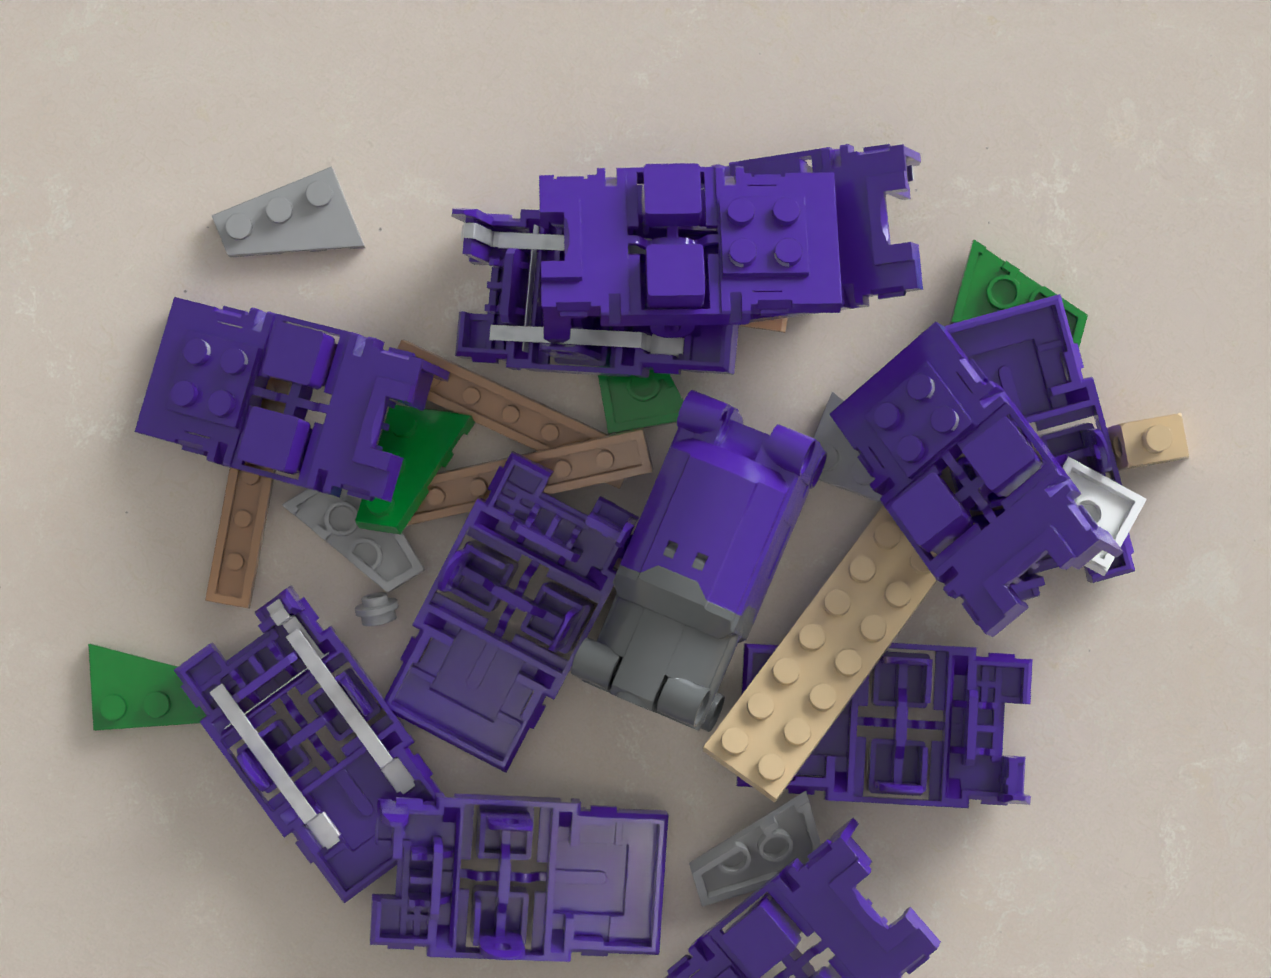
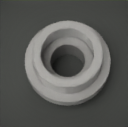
M378 592L362 597V604L355 607L356 616L361 617L363 626H377L395 620L397 618L395 609L399 605L396 598H388L386 592Z

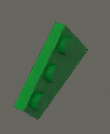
M649 370L648 378H640L635 375H630V377L598 375L609 435L639 428L677 423L678 414L684 400L670 374L654 373V370Z
M395 405V409H388L385 423L390 425L389 430H382L378 445L383 447L382 451L392 453L404 459L391 502L377 498L373 501L361 499L355 519L360 529L401 535L429 493V484L441 467L446 468L454 456L452 450L462 435H468L474 426L475 421L471 415L430 409L421 411L401 405Z
M88 644L93 731L198 724L200 720L207 716L200 706L195 707L181 688L183 683L174 672V669L178 666Z

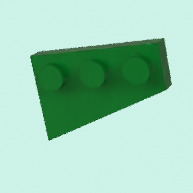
M973 239L949 324L1058 294L1046 286H1041L1020 272V269L1008 261L1005 262L987 250V247ZM1062 298L1073 342L1078 343V347H1080L1088 314Z

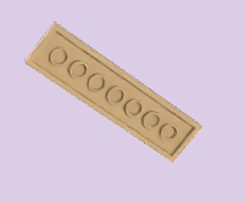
M884 505L703 746V752L774 803L937 582ZM933 551L930 552L934 558L937 556Z

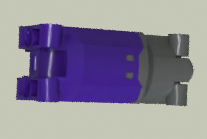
M691 390L682 403L677 418L678 429L614 577L613 584L617 594L597 641L585 638L580 645L572 664L571 674L583 679L582 681L637 706L658 713L695 730L703 729L710 732L720 716L725 701V696L717 693L738 643L746 641L810 488L815 487L822 474L827 459V452L815 438L780 424L774 427L771 435L743 424L742 416L738 413L739 410L735 407Z

